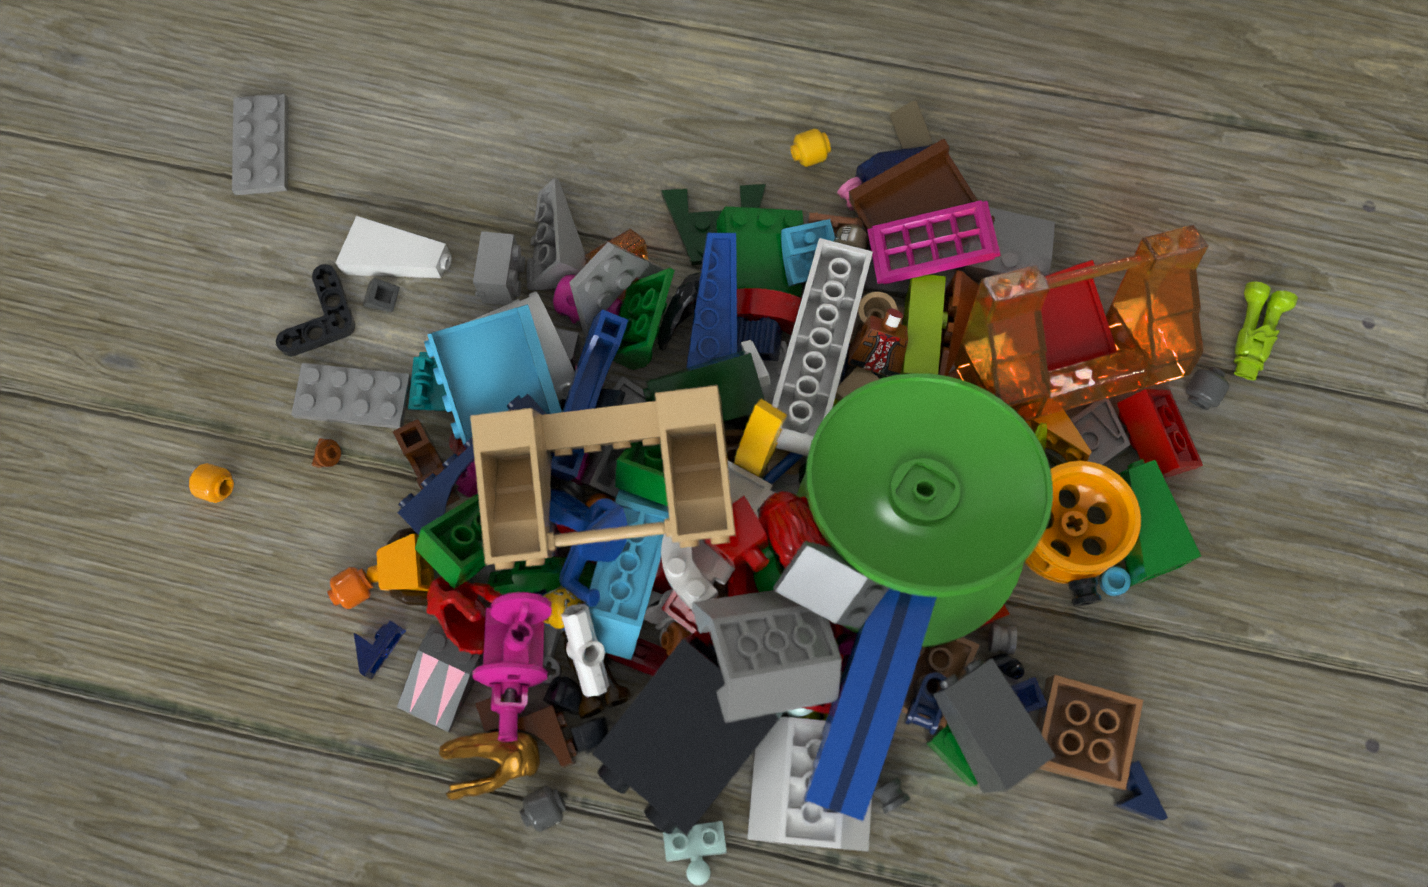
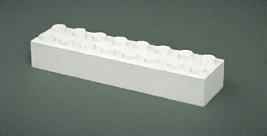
M822 238L818 240L772 406L787 414L781 427L782 431L777 440L776 448L808 456L817 428L833 407L873 251Z

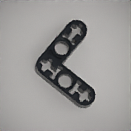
M328 264L317 266L312 273V280L324 316L285 329L277 335L275 340L276 346L286 356H296L346 338L355 330V321L340 277L335 269ZM326 273L329 275L328 280L332 286L330 288H327L322 280L324 279L323 275ZM339 295L340 302L338 305L333 307L327 305V300L330 296ZM340 313V316L345 321L344 328L340 329L338 327L339 321L335 314ZM317 327L322 329L320 338L315 340L309 338V333L312 329ZM301 333H302L303 338H304L305 341H306L305 343H303V342L301 341V339H302L301 336H300ZM292 338L294 340L292 347L288 348L286 346L288 344L287 339Z

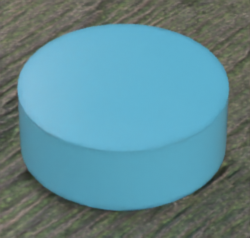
M1112 566L1100 575L1099 584L1106 594L1119 596L1129 589L1131 579L1125 569L1119 566Z

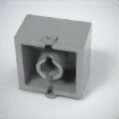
M481 231L473 284L477 290L475 296L480 297L482 303L508 305L516 300V297H520L521 281L518 280L520 272H524L525 257L521 255V245L517 244L514 234Z

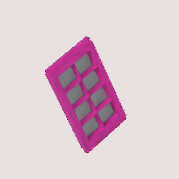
M980 200L875 225L872 226L873 228L867 229L871 251H873L872 257L878 284L898 282L993 260L995 257L1000 256L987 201L982 202Z

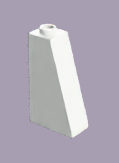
M356 216L335 263L341 272L346 275L441 278L444 270L449 269L452 256L445 243Z

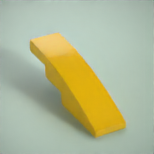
M760 399L755 405L748 421L734 464L761 478L778 444L777 440L781 434V427L787 414L765 400Z

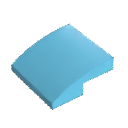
M830 219L781 230L783 262L789 286L807 282L819 238L834 241L835 235Z

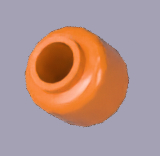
M349 567L330 579L331 589L327 593L335 606L341 604L345 609H352L369 599L371 596L370 589L374 587L363 568L358 570L355 567Z

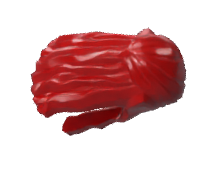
M781 491L770 495L767 500H764L759 509L758 520L769 537L772 547L779 555L781 564L785 569L804 541L831 547L820 532L813 518L808 499L805 496L799 497L792 492Z
M439 577L432 581L428 589L427 614L434 615L438 619L447 638L459 648L460 652L483 654L486 607L480 602L478 595L492 603L502 594L495 591L488 584L470 583L469 581H465L454 589L443 577Z

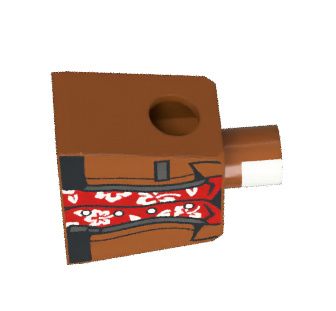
M889 308L884 319L869 316L848 348V364L888 377L900 375L908 344L907 327L900 324L903 314L896 309Z

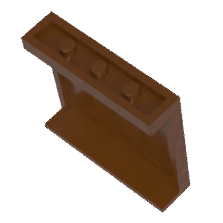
M945 139L938 141L849 191V202L866 230L873 228L872 226L978 201L950 157V147ZM974 215L956 219L959 233L977 229ZM991 216L992 222L994 224L995 217ZM950 220L932 225L935 238L953 234ZM926 226L908 230L911 244L929 240ZM902 232L885 236L887 249L905 245ZM979 235L961 239L963 248L968 245V241L974 238L980 239ZM955 241L937 245L940 259L944 258L943 255L950 251L957 252ZM930 247L913 250L915 265L933 261ZM906 252L889 256L891 270L909 266Z

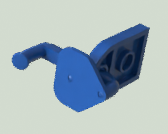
M550 489L549 520L556 524L565 525L578 532L628 526L623 507L611 499H599L589 507L566 491ZM627 539L572 545L559 577L562 587L578 599L586 602L589 606H596L600 600L599 591L597 589L590 590L578 582L587 560L600 562L614 561L621 554Z

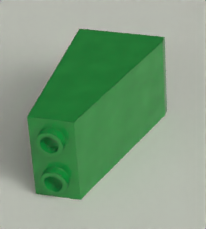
M1143 459L1128 465V469L1119 473L1134 492L1141 514L1139 536L1132 550L1124 557L1126 571L1131 579L1130 587L1182 568L1201 557L1156 460L1147 463Z

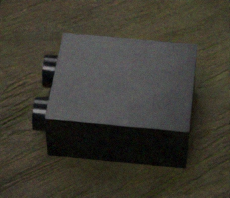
M693 634L681 640L592 753L593 756L603 763L597 770L599 777L609 787L621 794H625L630 787L649 803L644 809L645 816L654 826L667 834H672L676 828L680 829L685 835L691 831L785 712L725 723L717 691L725 685V680L717 653Z

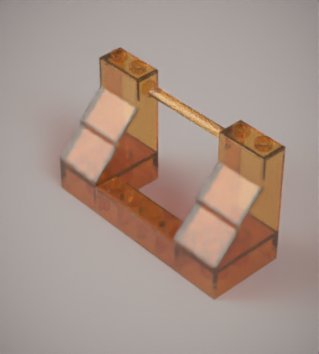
M1190 225L1143 237L1133 256L1046 278V276L1042 275L1038 266L1034 265L982 278L954 366L963 381L985 389L1000 398L1025 421L1188 376L1203 354L1199 318L1201 305L1196 269L1208 248V244L1196 227ZM1127 269L1106 314L1117 351L1122 352L1048 372L1046 361L1047 347L1041 309L1049 289Z

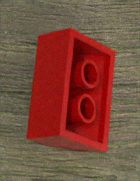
M1144 389L1117 403L1120 410L1119 418L1127 426L1130 434L1131 446L1138 452L1140 459H1143L1145 463L1156 460L1164 479L1203 466L1170 390Z

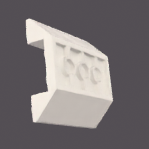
M780 717L757 746L754 757L747 839L869 851L872 798L864 821L812 804L803 798L814 769L813 763L823 737L821 733L826 721Z

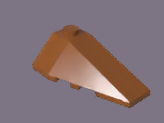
M956 271L945 288L943 312H948L946 329H942L938 375H948L977 316L981 315L984 307L981 300L982 288L962 271Z

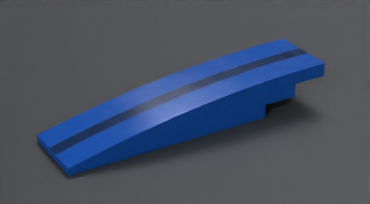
M889 588L858 630L839 683L838 700L832 703L821 733L823 737L813 763L814 769L803 797L805 801L864 821L906 698L937 597L914 595Z

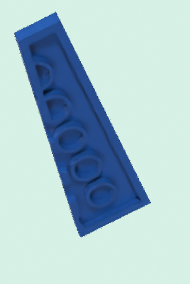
M736 233L706 234L686 368L737 352Z

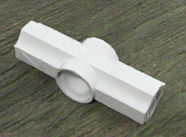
M585 604L571 605L565 608L561 614L568 638L566 651L568 656L574 660L583 694L587 697L599 696L607 692V687H609L603 664L605 649L597 641L588 606Z

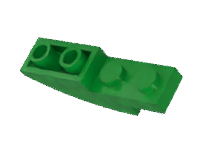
M544 558L545 564L526 566V560L514 562L513 569L491 572L487 584L502 595L525 592L536 593L544 589L548 593L562 586L559 577L567 558ZM586 562L578 582L590 589L597 565Z

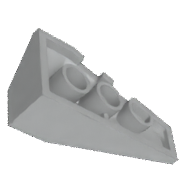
M553 178L538 194L534 221L538 223V228L535 235L531 237L530 245L534 246L533 259H528L526 267L527 289L531 291L554 289L565 275H577L585 267V252L560 181L557 178Z

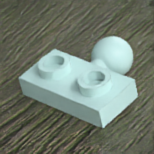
M722 821L696 824L687 835L678 828L672 834L663 832L666 861L691 858L686 875L688 880L694 885H703L710 878V867L703 861L704 856L727 853Z

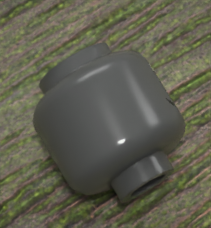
M1210 367L1209 370H1197L1186 387V393L1189 396L1188 401L1205 410H1209L1210 407H1218L1229 390V383L1224 379L1226 374L1214 367Z
M543 786L524 797V809L519 812L526 827L532 825L536 831L542 832L560 823L563 820V812L567 811L557 788L552 790L549 786Z

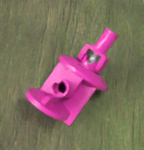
M526 592L502 595L491 603V608H486L483 665L473 670V679L492 688L491 710L500 714L499 741L511 742L518 740V714L528 704V688L548 679L547 670L543 669L544 620L548 619L552 614V603L546 597Z

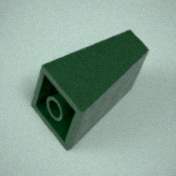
M746 351L732 353L645 381L647 388L642 389L646 402L656 401L655 393L717 386L721 396L723 421L752 414L755 405L760 399L765 400L752 355Z

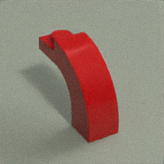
M737 289V317H744L749 321H759V318L763 317L771 318L779 324L784 332L792 335L802 298L769 289Z

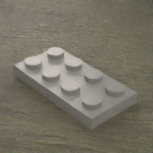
M285 94L233 98L232 191L235 195L288 191V98Z
M302 363L291 415L299 419L398 429L404 423L411 376L405 373Z

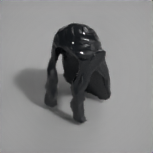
M701 272L688 275L684 279L667 307L658 337V345L662 351L667 348L677 326L695 312Z

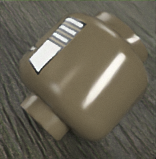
M850 224L841 227L836 232L833 242L867 250L870 241L868 234L862 227Z

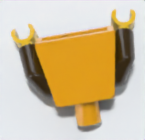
M412 527L400 529L387 542L386 546L378 549L376 552L377 565L368 567L367 577L371 583L378 582L380 590L389 591L392 598L406 605L427 606L428 589L434 580L433 567L415 550L419 535Z

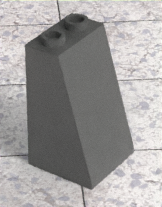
M978 658L963 667L966 673L957 678L954 674L939 683L942 689L933 695L983 793L1008 791L1053 759L1055 754L994 660L989 659L981 662Z

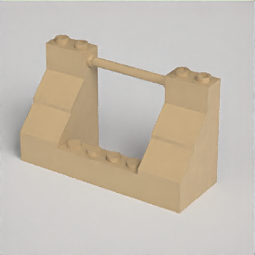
M710 386L655 393L656 401L554 414L542 415L530 408L471 416L485 564H495V570L514 568V562L526 560V566L545 564L544 558L553 557L552 551L556 550V547L662 535L665 533L666 537L672 536L673 543L680 542V548L699 546L698 540L710 538L711 544L730 542L729 536H735L736 534L723 412L718 387ZM661 440L669 518H664V522L556 535L554 532H550L551 452H555V457L573 455L572 450L584 449V453H595L602 451L601 446L613 445L614 450L631 448V443L642 442L643 446L659 445Z

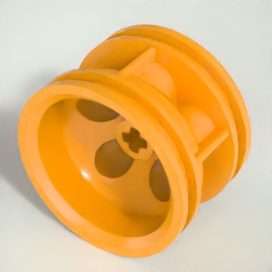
M1066 462L1050 469L1053 484V502L1050 514L1052 525L1049 529H1045L1036 548L1025 561V564L1036 574L1061 584H1068L1071 581L1084 578H1096L1108 568L1121 561L1134 547L1141 526V514L1136 496L1120 475L1108 467L1094 462ZM1061 490H1068L1073 493L1076 499L1074 507L1068 509L1060 504L1059 492ZM1090 507L1101 508L1106 515L1105 523H1091L1087 518L1088 509ZM1067 524H1069V525L1074 524L1075 527H1076V529H1074V528L1068 529ZM1085 539L1096 540L1101 547L1100 555L1087 553L1083 549V541ZM1057 541L1064 544L1067 549V557L1054 550L1050 546L1051 542Z

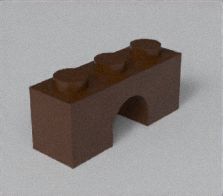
M416 419L392 432L404 456L411 464L418 478L416 481L422 490L423 487L420 484L432 473L437 476L445 468L426 428L419 419ZM455 486L451 491L447 506L460 500Z

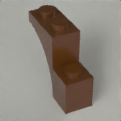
M491 697L475 703L484 731L487 733L499 731L500 714L491 710ZM551 705L523 717L521 713L518 714L517 730L532 733L543 740L554 752L561 767L566 768L576 764L574 756L578 755L573 739L567 740L563 728L568 727L562 710L557 711Z

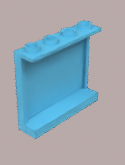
M528 304L427 334L429 340L424 341L428 356L429 358L435 357L438 366L433 369L437 384H443L447 394L442 396L444 406L447 412H453L456 422L451 423L455 439L461 438L463 445L472 437L471 416L509 411L506 406L518 395L523 398L528 393L547 414L562 413Z

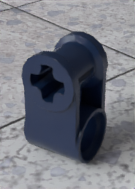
M936 672L930 673L920 680L904 721L907 725L913 723L926 728L932 735L935 734L938 728L942 711L934 695L927 691L926 685L929 679H935L939 683L947 679L941 673ZM918 713L929 717V719L918 715Z

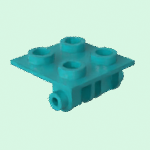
M420 352L419 356L413 359L408 409L446 411L442 396L447 394L444 385L437 384L433 371L438 366L435 358H429L427 352Z

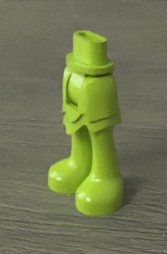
M1248 282L1245 286L1246 316L1242 329L1238 331L1235 345L1236 357L1233 362L1237 365L1234 374L1248 380H1256L1258 372L1263 370L1264 363L1270 356L1273 345L1278 339L1277 335L1280 330H1276L1278 321L1282 313L1290 311L1295 307L1298 297L1289 291H1275L1269 296L1271 288L1261 282ZM1268 299L1263 326L1256 329L1262 307Z

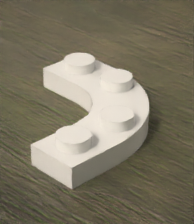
M665 533L661 546V558L666 578L674 591L693 612L691 606L693 602L714 599L718 596V591L696 567L692 557L694 547L680 548V542L673 543L672 536L666 537Z

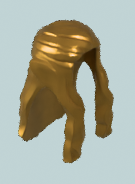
M498 731L475 733L443 743L439 748V755L443 759L482 757L500 763L495 773L488 777L450 784L451 791L446 792L447 797L451 800H456L466 796H479L501 788L511 779L524 777L525 775H534L540 765V753L536 740L526 733L517 732V741H499Z

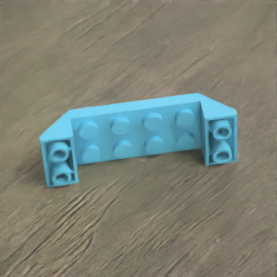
M619 489L615 502L623 507L628 526L664 522V518H669L668 506ZM664 534L628 538L618 558L612 562H597L590 590L597 589L600 593V600L596 606L591 607L587 603L585 605L589 608L597 641L603 645L605 653L629 660L632 659L661 559V546Z

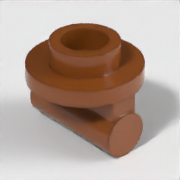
M319 438L312 466L323 468L336 465L341 457V449L338 443L332 439Z

